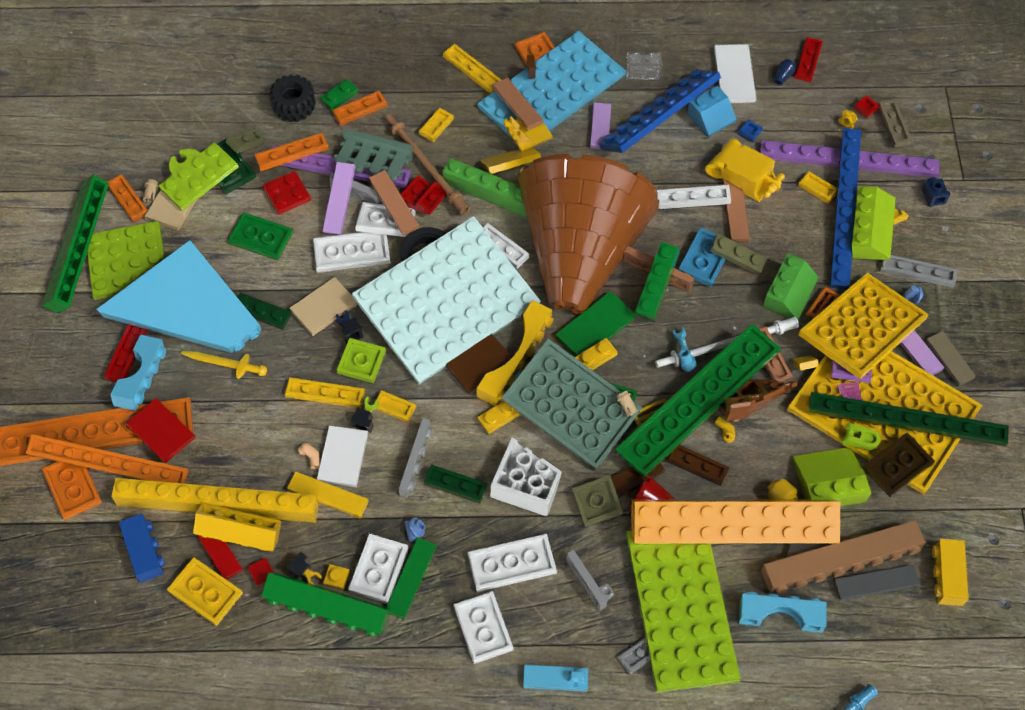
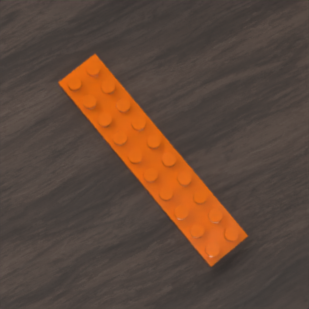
M190 397L162 401L161 403L194 434ZM148 404L139 405L136 411L117 408L0 427V466L44 459L26 454L32 434L101 450L143 444L144 442L127 427L126 422Z

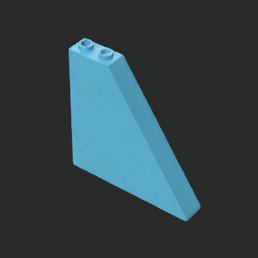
M188 241L97 308L104 318L229 353L241 350L245 346L244 343L250 339L257 338L262 330L259 323L191 241Z

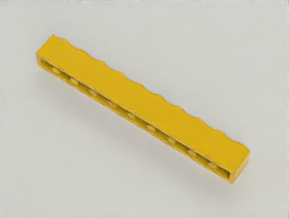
M115 478L111 496L117 506L196 513L201 503H206L277 520L312 523L317 521L319 508L317 495L123 478Z

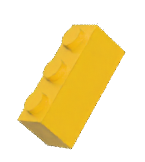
M939 539L932 549V556L936 560V565L933 568V575L937 578V584L934 588L935 597H938V604L963 606L969 599L965 541Z

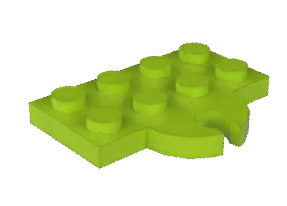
M215 142L201 153L195 149H183L179 153L182 158H186V161L178 163L177 158L172 156L169 162V170L172 176L161 183L159 188L184 211L236 170L238 164Z

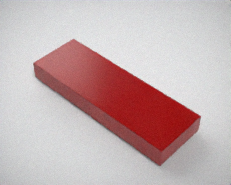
M806 38L794 79L811 83L823 44L822 40Z
M196 534L223 578L228 580L243 571L226 542Z

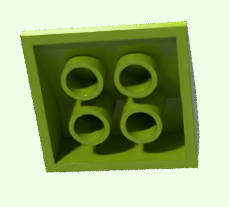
M841 448L793 456L804 499H834L840 502V507L867 502L871 490L866 475L852 449Z

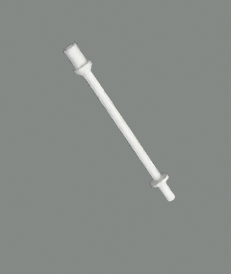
M794 316L782 321L776 320L767 329L770 334L776 333L781 335L785 331L798 328L799 322ZM738 336L690 350L691 355L696 357L725 348ZM674 350L671 351V356L655 361L656 367L659 368L672 363L675 367H679V361L681 360L679 354Z

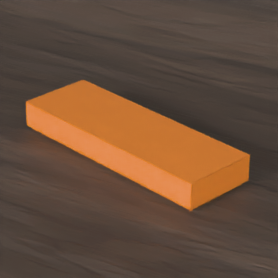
M376 91L332 110L339 125L342 126L387 107V102L381 92Z
M122 174L107 181L109 183L108 188L133 223L145 217L148 212L147 208Z

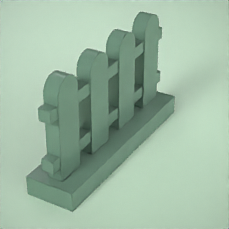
M345 129L343 132L344 142L340 144L342 149L339 154L334 155L336 164L337 162L354 164L356 166L355 172H361L364 168L370 169L371 176L386 170L390 179L394 181L398 176L402 177L403 170L401 169L403 165L408 164V162L411 163L413 159V145ZM354 151L358 152L355 159L350 158ZM370 155L375 156L372 163L367 162ZM387 159L392 160L390 167L384 166Z

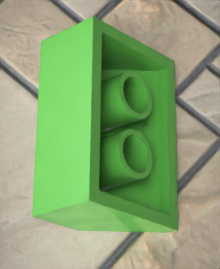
M787 253L766 295L763 307L787 318L795 316L799 320L819 277L805 260Z

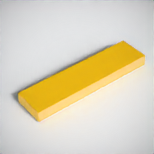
M453 44L443 52V58L490 94L495 91L493 84L501 81V79L456 44Z
M289 377L285 391V397L354 408H362L365 388Z
M296 471L287 487V491L291 493L317 495L320 504L361 519L369 503V499Z

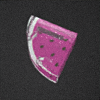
M858 382L841 383L838 385V390L843 397L862 400Z

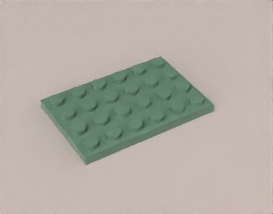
M549 338L501 398L503 402L595 470L598 469L643 408L633 401L638 412L627 417L621 403L617 402V395L622 392Z

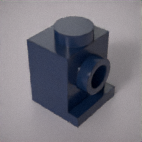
M936 177L927 179L922 188L929 207L946 204L951 195L950 191H947L943 179H937Z

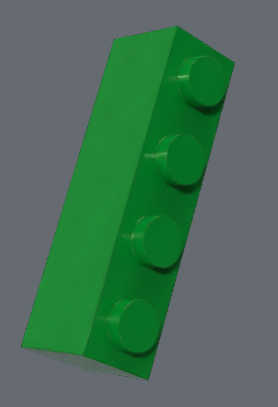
M660 242L635 311L638 317L653 322L656 321L680 254L679 247Z

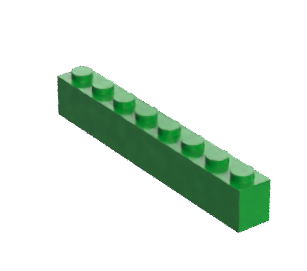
M94 174L82 182L42 303L43 307L58 314L70 308L109 183Z

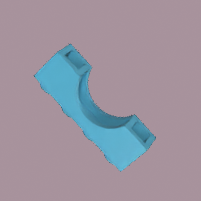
M140 335L133 351L135 359L141 364V367L133 376L117 380L110 394L113 406L136 411L139 404H142L146 389L150 388L152 377L158 372L159 363L166 354V348H164L162 339Z
M746 592L745 594L742 593L740 598L739 624L760 626L766 616L781 612L792 616L798 622L801 631L822 633L826 628L827 602H822L817 598L802 600L796 596L783 598L776 594L764 596L758 595L756 592Z

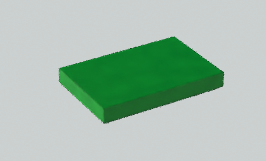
M243 212L227 241L229 245L279 261L294 231L293 228Z

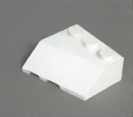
M512 437L491 484L490 497L547 516L554 501L562 471L543 458L540 459L535 456L529 448H524Z

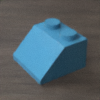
M718 85L689 102L687 114L708 137L736 122L729 98Z

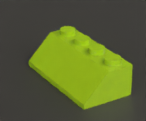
M858 186L852 241L853 259L890 260L896 198L879 187Z

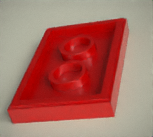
M157 398L126 422L127 427L165 464L196 438Z

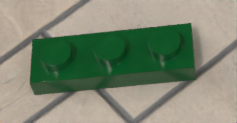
M240 292L237 297L255 320L281 330L285 328L291 317V311Z
M432 464L424 480V485L480 504L487 489V483Z

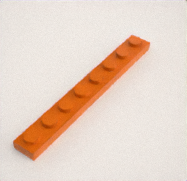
M33 434L26 451L27 455L139 480L186 484L189 473L187 468Z

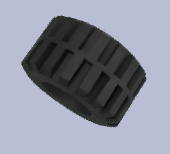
M289 74L287 77L284 75L282 79L278 78L276 83L271 85L272 88L269 91L273 112L276 113L278 118L281 117L284 121L289 120V122H293V120H296L298 122L300 119H306L307 115L310 116L312 111H314L316 101L313 86L304 76L301 78L297 74L296 76ZM290 97H298V98L292 99V100H289V99H288V98H290Z

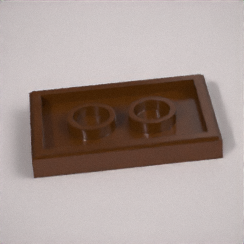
M491 333L446 363V368L469 394L478 387L486 373L500 368L513 357Z

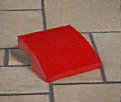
M417 175L400 195L408 207L420 213L431 215L448 194L437 182L431 185L421 176Z

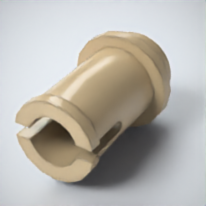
M149 179L144 184L146 189L143 201L152 204L159 185L156 180Z
M626 390L617 395V402L621 403L627 417L637 413L638 409L630 397L631 393H628Z

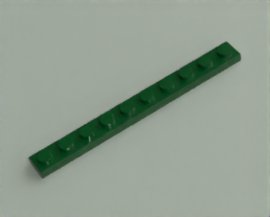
M811 392L809 398V413L1000 446H1007L1009 425Z

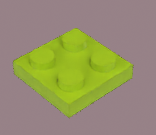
M349 338L338 365L337 374L374 384L385 356L386 348Z

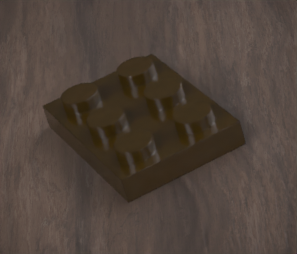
M907 432L864 464L862 469L891 497L931 467L935 460Z

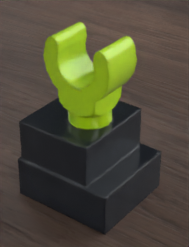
M367 396L364 401V409L357 407L351 423L353 427L371 433L374 427L371 413L378 408L379 402L376 400L373 405H369L370 399Z

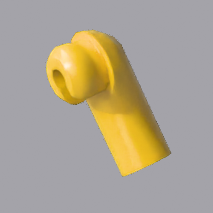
M719 416L714 424L722 429L723 440L731 443L735 439V427Z

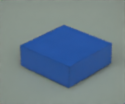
M748 119L739 129L738 135L753 143L763 128Z

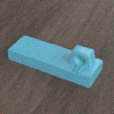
M524 665L523 688L587 691L588 668Z

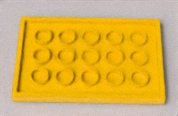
M867 272L800 330L799 336L861 379L927 319L928 313Z

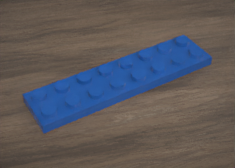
M699 69L691 71L689 76L679 80L677 85L667 89L665 94L655 98L654 102L649 106L643 107L640 113L630 117L628 122L618 126L617 130L612 134L606 135L604 140L598 143L601 150L625 152L721 78L720 73Z

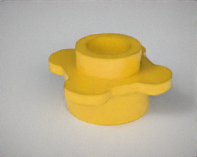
M843 110L838 122L847 126V128L853 129L854 123L858 119L853 111Z

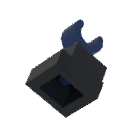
M345 310L346 317L340 318L336 314L337 322L343 325V330L341 331L343 340L347 345L349 338L356 340L363 338V332L356 318L350 319L349 312Z

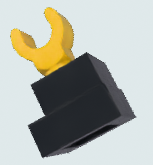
M300 552L285 570L298 580L304 575L307 583L314 584L311 581V577L314 576L321 580L322 576L318 572L309 570L310 565L305 562L307 556Z

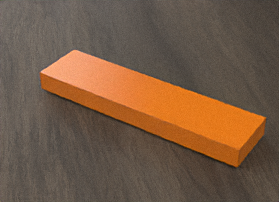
M318 133L254 155L260 171H264L328 150L329 148L323 133Z

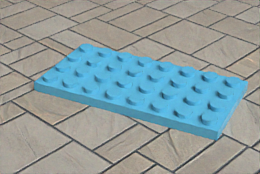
M578 31L535 62V79L529 80L526 68L510 81L541 116L544 124L551 131L625 76L626 70ZM494 91L478 103V108L511 137L503 122L505 119L509 121L511 116L515 120L518 118Z

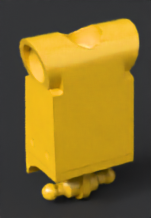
M733 137L728 139L721 148V152L715 155L705 167V172L710 177L729 181L742 189L743 194L758 202L763 197L768 198L771 193L778 191L781 187V181L785 178L783 173L778 174V177L774 175L775 160L746 145L742 146Z

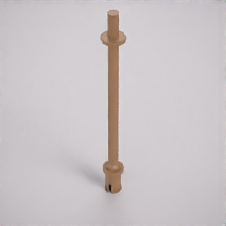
M388 114L385 119L392 126L391 133L399 135L406 144L413 145V153L449 195L448 201L450 204L454 205L460 214H466L470 210V206L464 201L462 194L455 192L408 136L404 131L405 124L397 122L391 114Z

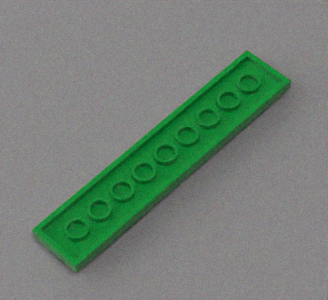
M751 324L616 448V453L645 478L646 475L726 402L725 398H731L775 357L781 348L755 325Z

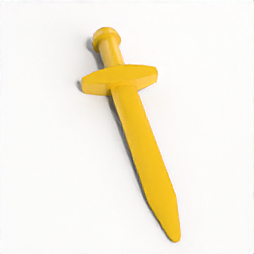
M181 352L182 355L194 360L237 369L236 378L238 379L246 371L258 373L259 376H264L267 373L266 366L249 364V354H245L240 361L201 352Z

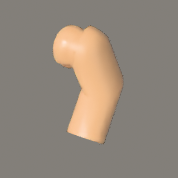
M303 443L299 446V454L307 455L310 458V469H319V451L309 443Z

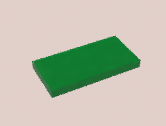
M610 291L556 334V338L576 357L605 338L610 340L635 320L637 315Z

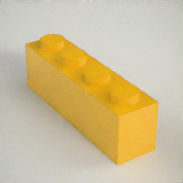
M201 503L195 514L193 534L273 552L279 540L281 521Z

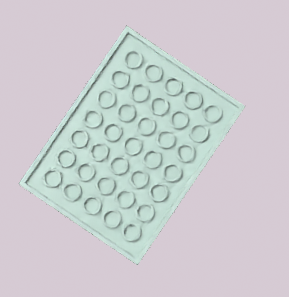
M474 216L352 293L354 300L418 385L445 368L446 363L491 333L492 335L496 334L523 316L532 300L538 303L541 302Z

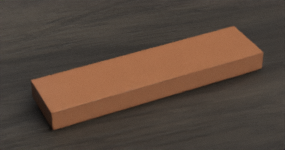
M509 78L493 84L495 92L527 130L543 124L541 116Z
M386 170L369 177V181L401 234L404 236L419 229L418 222Z
M724 179L723 185H729L731 204H726L730 239L736 243H749L750 237L743 190Z

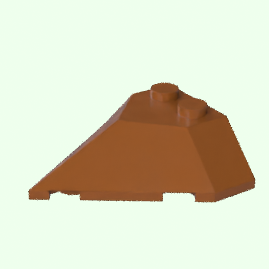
M750 379L731 398H725L726 402L718 410L727 421L738 422L740 419L749 417L797 386V381L783 383L778 382V380Z

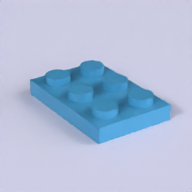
M700 227L678 270L690 274L694 277L695 281L712 287L726 259L710 252L716 234Z

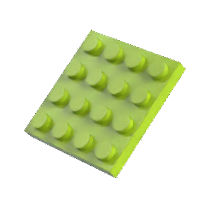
M159 221L93 233L87 252L94 300L115 296L165 259Z

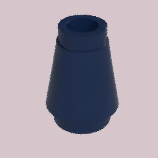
M789 59L781 61L773 81L777 85H782L795 72V63Z

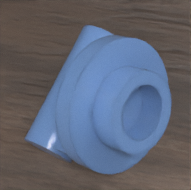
M912 285L901 296L913 304H917L923 297V291L920 286Z
M414 517L404 522L409 542L416 541L417 538L425 534V525L422 520Z

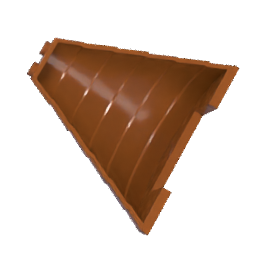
M569 154L549 155L533 160L531 166H523L517 174V179L533 235L532 241L538 257V264L549 305L556 309H567L573 313L582 314L589 308L599 291L622 262L627 246L632 248L635 241L646 229L647 224L656 215L660 201L657 199L658 192L655 186L641 173L627 171V166L624 164L582 154L581 159L572 158Z

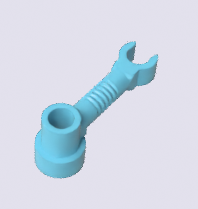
M683 326L680 333H676L673 329V335L678 340L680 347L681 367L686 372L693 371L697 367V363L687 347L685 340L686 331Z

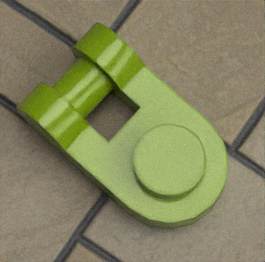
M852 423L846 424V435L843 436L842 444L866 450L877 448L880 443V435L877 431ZM854 434L860 435V437L856 438L854 437Z

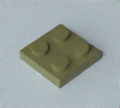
M610 475L572 488L585 527L624 514Z

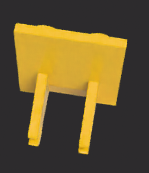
M512 116L509 121L505 119L503 122L521 152L553 139L544 122L542 125L531 130H527L519 119L515 120Z

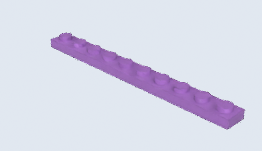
M761 140L760 153L773 160L832 167L840 166L841 149L766 140ZM860 151L859 170L938 178L939 160Z

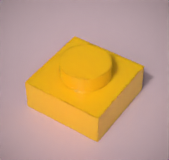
M330 564L323 582L324 586L344 591L350 570Z

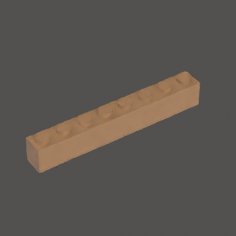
M915 520L766 563L761 569V574L769 594L774 592L781 594L788 591V588L791 587L802 588L808 582L815 581V583H819L832 575L839 577L849 570L856 572L865 568L866 565L877 566L887 559L894 561L907 553L909 555L917 554L926 542Z

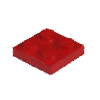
M296 171L263 184V189L278 215L311 201V197Z

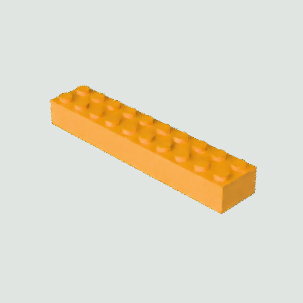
M631 499V541L634 543H840V502L834 499Z

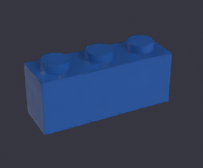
M142 513L120 521V528L139 582L142 583L163 575L162 567L165 566L162 555L157 554L156 549L159 548L156 537L151 535L150 531L154 529L150 519L146 520Z

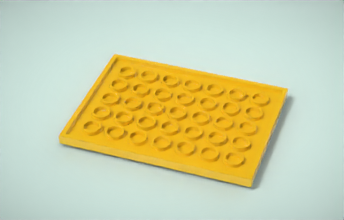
M893 351L872 368L870 383L831 377L832 359L825 355L787 410L841 444L843 436L846 435L845 427L848 423L877 431L880 435V443L874 450L846 446L868 461L908 432L935 460L931 467L907 484L925 495L960 441L959 438L809 413L808 407L811 392L844 397L838 387L857 385L859 398L863 401L968 419L975 418L982 404ZM854 434V437L859 438L860 435Z

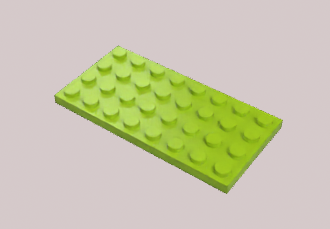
M626 531L656 693L740 682L741 678L711 543H634L631 541V531Z

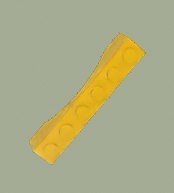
M533 300L523 314L525 333L519 350L505 365L485 374L477 387V398L493 406L503 402L501 398L514 383L516 374L524 370L527 358L532 357L535 352V345L537 342L540 343L542 341L546 327L550 328L554 319L552 318V309Z

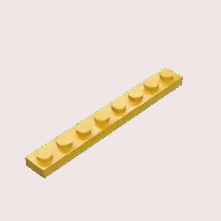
M605 338L574 358L593 371L617 356L618 353L610 341ZM501 402L478 416V421L489 435L521 414L505 402Z

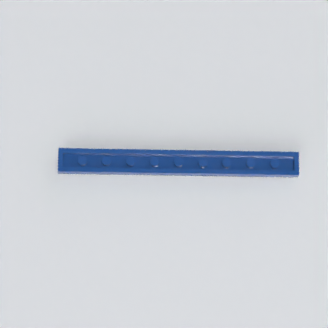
M843 128L830 288L844 290L850 287L852 241L861 130Z

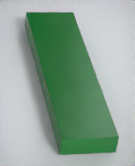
M417 538L387 605V608L391 609L390 615L405 620L437 548V544Z

